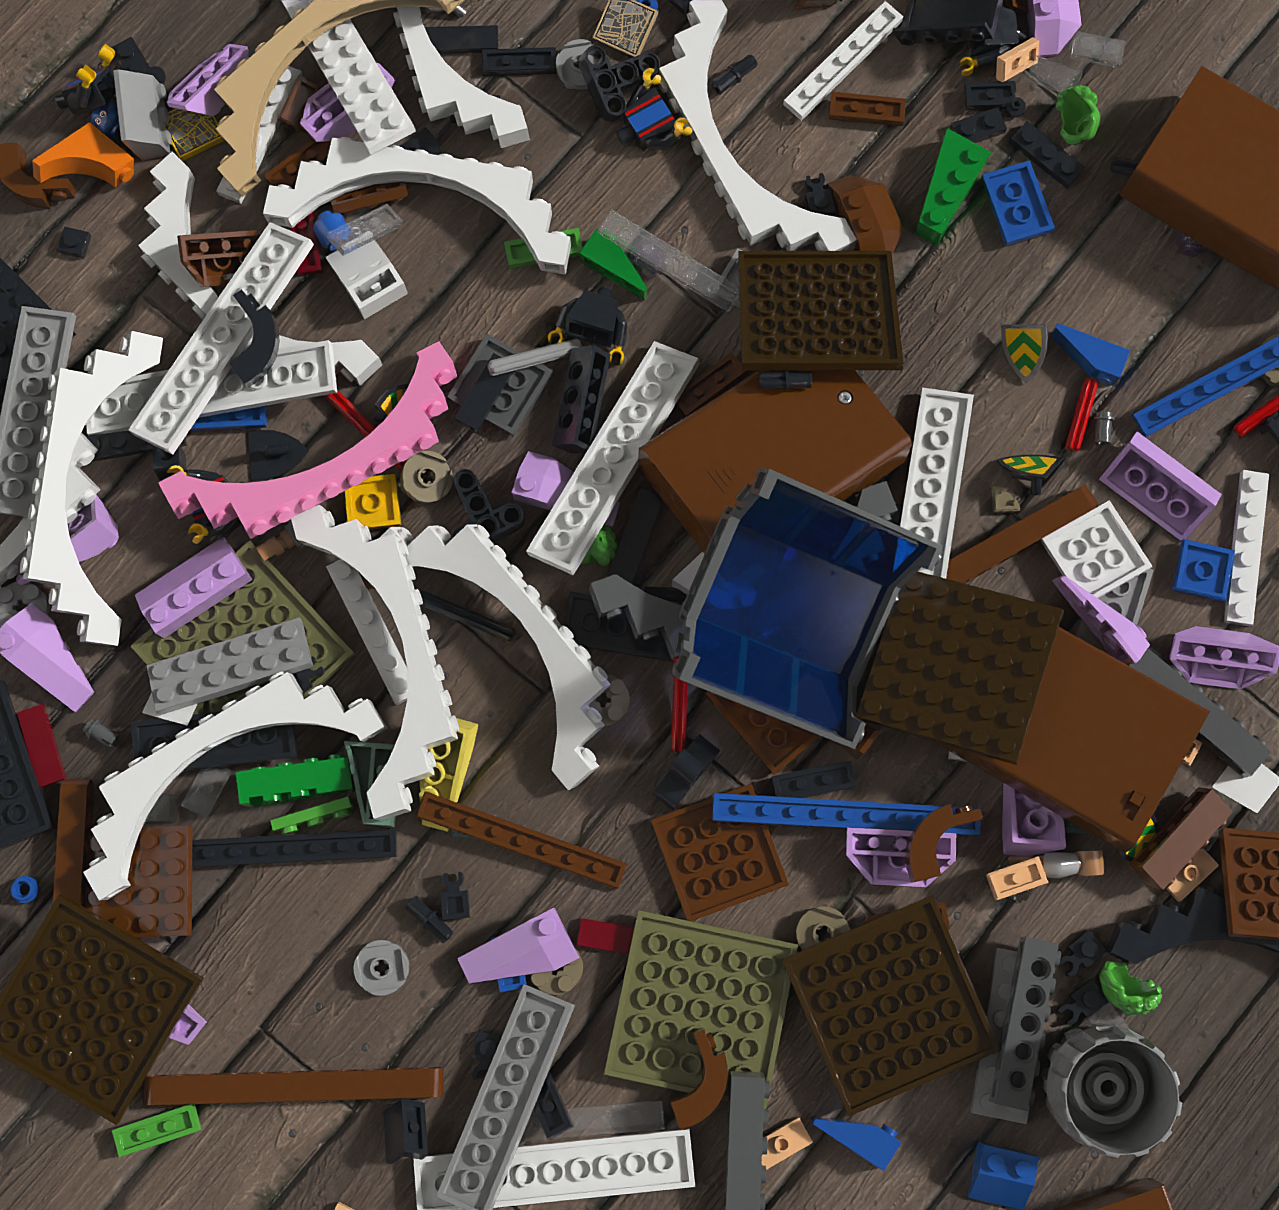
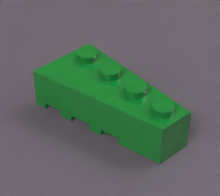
M947 128L915 234L937 246L984 169L991 154L990 151Z
M344 754L329 755L328 760L318 761V758H309L302 760V763L299 764L286 762L276 764V767H255L247 771L236 772L239 804L249 808H256L356 791L349 757H345Z

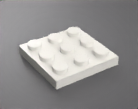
M1110 500L1041 539V543L1062 576L1068 577L1096 598H1100L1152 567Z

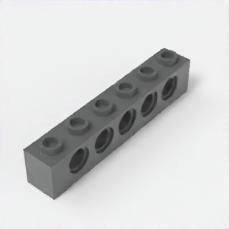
M1020 937L999 1046L1001 1051H998L989 1101L994 1104L1028 1111V1106H1032L1034 1102L1035 1089H1032L1034 1077L1037 1078L1040 1071V1061H1037L1039 1049L1042 1050L1045 1044V1033H1042L1044 1022H1048L1051 1008L1047 1004L1049 994L1052 995L1055 990L1056 979L1053 978L1054 967H1058L1060 963L1061 952L1058 951L1059 944L1029 937ZM1035 961H1039L1043 967L1042 973L1039 976H1035L1031 971V966ZM1030 988H1034L1038 994L1037 1000L1032 1004L1026 999V993ZM1028 1015L1032 1019V1027L1028 1031H1024L1021 1027V1020L1024 1016ZM1024 1043L1027 1047V1054L1024 1058L1019 1059L1016 1056L1015 1050L1019 1044ZM1019 1071L1022 1075V1081L1018 1086L1014 1087L1010 1082V1077L1012 1073Z

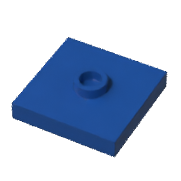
M1182 539L1172 591L1220 602L1226 601L1235 550Z

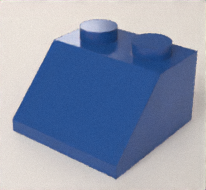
M978 1141L968 1198L1024 1210L1035 1184L1039 1157L1032 1153Z

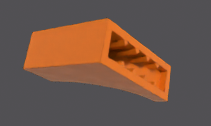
M90 122L32 160L33 176L40 183L58 175L85 174L100 178L116 188L121 183L128 182L134 175V158Z

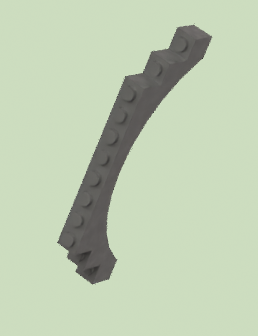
M886 481L862 489L856 495L853 505L887 521L892 520L891 516L898 510ZM850 514L847 527L831 555L835 557L867 521ZM876 527L844 561L867 571L864 562L867 563L879 558V553L885 549L878 528ZM824 562L813 575L794 589L763 602L750 632L759 635L769 631L770 625L776 623L779 624V627L794 622L793 617L801 614L806 618L830 564ZM838 568L822 607L827 605L828 609H832L842 605L843 599L851 597L852 601L865 597L867 595L866 591L873 587V584ZM617 574L590 584L588 589L599 618L607 616V619H612L622 615V610H625L635 639L643 637L644 641L655 638L659 636L658 631L661 630L671 660L679 658L680 653L675 652L677 634L679 632L682 633L683 623L678 621L683 605H677L647 594ZM821 602L815 604L814 607L821 605ZM751 605L725 609L702 608L699 615L739 631L735 634H740ZM696 624L693 652L704 649L705 653L719 649V643L729 640L730 644L737 643V640ZM750 628L744 629L742 633L750 630Z

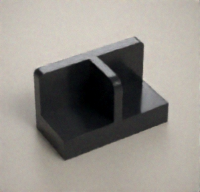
M401 1098L384 1111L387 1164H393L402 1157L422 1160L428 1156L425 1103Z

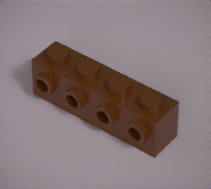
M1198 787L1129 865L1149 887L1164 890L1172 885L1175 881V876L1192 862V857L1198 850L1204 848L1209 843L1210 837L1215 831L1227 823V818L1233 811L1213 789Z

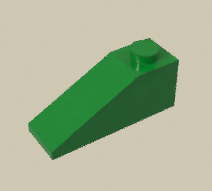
M595 229L580 252V263L645 300L647 297V287L616 241V238L607 231L602 233Z

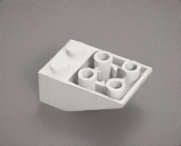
M369 232L326 256L330 266L364 319L408 294L401 277Z

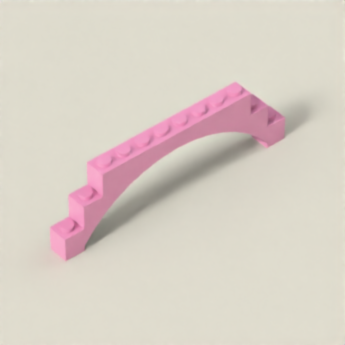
M439 341L416 352L419 360L415 373L406 392L387 418L351 449L312 469L288 477L251 483L206 481L186 476L183 471H180L158 483L178 519L202 507L214 529L239 517L250 539L261 535L267 530L287 522L292 517L312 509L317 504L337 496L352 486H356L362 481L382 473L387 468L405 461L409 457L438 443L439 440L430 418L448 410L444 394L439 386L457 378L452 359Z

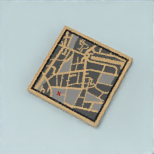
M609 0L593 38L632 57L638 56L642 52L659 12L635 0Z

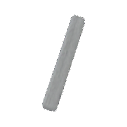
M573 339L494 359L489 362L488 370L491 375L495 376L570 356L572 348L582 347L579 339Z

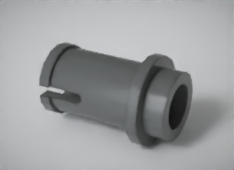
M1096 412V417L1093 418V421L1096 422L1094 444H1111L1112 422L1115 420L1112 417V412Z
M93 719L89 720L83 729L88 739L92 737L109 749H112L119 740L120 735L101 725V721L98 719L96 721Z

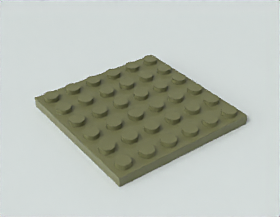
M250 540L235 554L253 580L167 637L162 638L151 627L131 645V648L149 665L300 617L303 622L311 657L314 656L317 661L311 670H317L322 666L325 671L324 675L320 678L309 680L313 687L304 693L306 698L309 697V691L322 685L355 655L269 560L264 561L256 550V546ZM270 681L198 703L193 715L223 711L222 707L233 700L241 701L247 697L245 694L247 691L256 686L262 688L269 684Z
M638 910L604 1075L689 1093L699 1084L704 1070L703 1059L693 1031L704 1028L705 1032H711L717 1048L712 1049L713 1054L723 1050L727 1060L728 1078L721 1100L729 1102L730 1071L763 1072L765 1081H770L771 1087L791 984L782 959L797 953L798 945ZM764 1098V1109L767 1107L768 1098Z

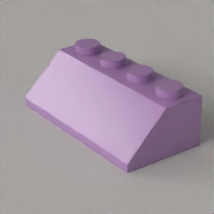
M1139 432L1134 434L1099 479L1180 541L1186 539L1216 506L1222 495Z
M223 536L135 594L141 612L154 632L165 638L253 579Z

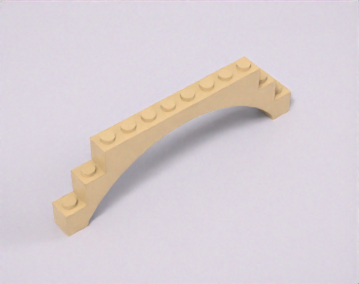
M312 0V3L305 9L298 10L294 14L293 20L286 26H280L274 32V37L267 43H261L249 59H243L239 62L236 70L230 76H224L217 83V87L214 90L234 113L223 117L216 130L235 151L233 155L229 154L221 160L220 166L217 168L219 172L242 197L261 181L257 176L256 152L259 129L268 100L280 77L291 62L305 47L323 33L348 19L384 8L423 6L444 9L449 14L464 0Z

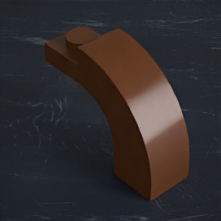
M18 143L0 144V179L20 201L33 207L50 209V199L65 201L68 198H75V188L68 178L47 179L40 183L37 179L27 176L26 153Z
M951 804L932 811L916 825L909 838L906 850V866L910 883L942 876L936 856V848L940 837L951 827L982 820L980 808L972 810L971 805L955 809L956 814L953 815Z
M704 1028L693 1031L703 1059L704 1070L699 1084L689 1093L670 1099L680 1130L693 1126L709 1116L719 1104L726 1089L728 1066L725 1053L722 1050L713 1054L712 1049L717 1048L712 1033H706Z

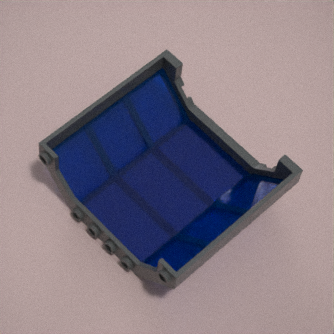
M761 466L755 473L756 479L752 485L746 484L736 495V500H738L733 508L727 506L722 512L680 610L678 621L683 623L682 633L679 632L677 634L675 652L680 654L677 663L673 665L672 674L682 681L855 749L857 743L864 736V727L866 725L856 718L857 686L866 675L867 663L876 652L877 640L885 629L892 606L897 604L900 588L921 567L933 571L934 566L941 560L943 545L774 470Z

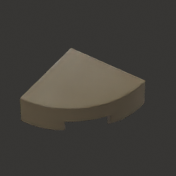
M997 486L991 488L993 513L1020 512L1017 499L1007 492L1006 489Z

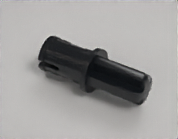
M747 55L734 66H728L727 71L711 81L714 90L721 95L735 83H740L742 77L757 67L758 63L755 57Z
M788 370L760 373L758 385L761 389L783 388L784 391H787L788 388H811L812 373L811 371L788 372Z
M415 896L408 902L405 909L421 923L423 929L426 927L441 943L447 942L452 937L453 930L437 916V911L429 909L418 896Z

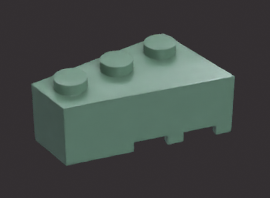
M344 741L363 824L395 828L396 816L382 821L373 818L367 796V791L388 762L395 744Z

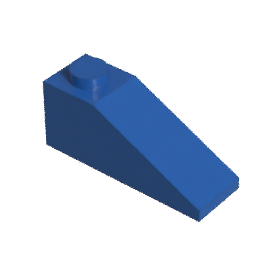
M1056 324L1050 336L1090 377L1095 378L1098 383L1115 385L1122 375L1130 350L1065 325Z
M814 1116L811 1119L812 1124L883 1171L901 1144V1141L895 1138L897 1132L884 1123L880 1128L873 1123Z

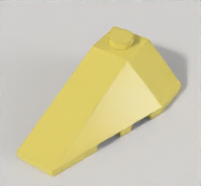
M456 718L459 725V731L456 732L458 739L428 749V752L431 751L435 758L436 767H433L435 775L419 780L420 802L424 791L458 802L473 751L478 724ZM422 819V825L446 832L449 831L448 828Z

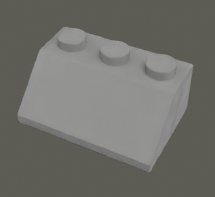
M119 69L113 70L121 141L142 161L168 156L170 154V145H172V137L170 132L166 130L165 122H169V113L164 99L167 98L164 85L160 84L153 75Z

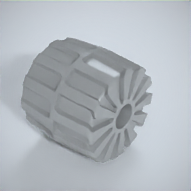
M1092 1023V1028L1089 1029L1073 1028L1064 1033L1067 1040L1063 1045L1056 1043L1051 1046L1046 1055L1051 1063L1050 1067L1044 1068L1041 1073V1087L1047 1094L1046 1106L1053 1118L1073 1140L1104 1156L1118 1158L1120 1155L1131 1154L1139 1157L1148 1154L1150 1148L1161 1141L1165 1142L1172 1134L1171 1128L1176 1117L1180 1116L1182 1102L1179 1101L1178 1093L1180 1081L1176 1071L1164 1060V1053L1148 1039L1129 1029L1104 1023ZM1106 1080H1111V1090L1106 1094H1102L1101 1084Z

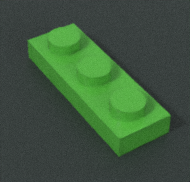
M579 228L559 231L566 234V236H570L571 249L569 258L580 256L583 247ZM523 239L504 242L509 269L537 264Z
M345 797L270 820L273 831L287 835L298 831L297 826L307 824L308 827L324 823L323 818L333 816L334 819L350 815L349 810L355 809L353 798Z
M189 1104L114 1129L112 1133L118 1156L122 1157L202 1129L195 1104Z

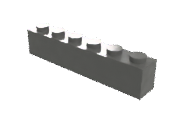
M1147 648L1137 663L1127 664L1209 710L1210 713L1196 739L1202 742L1206 748L1242 778L1252 776L1271 753L1266 748L1267 744L1264 740L1247 732L1245 725L1240 720L1228 716L1220 703L1215 700H1209L1203 695L1204 691L1201 687L1182 677L1183 673L1177 667L1169 666L1162 660V655L1155 649Z
M730 1071L724 1210H765V1194H760L761 1183H766V1166L762 1165V1155H767L768 1140L767 1137H763V1126H768L769 1110L764 1109V1098H769L770 1081H765L763 1072Z

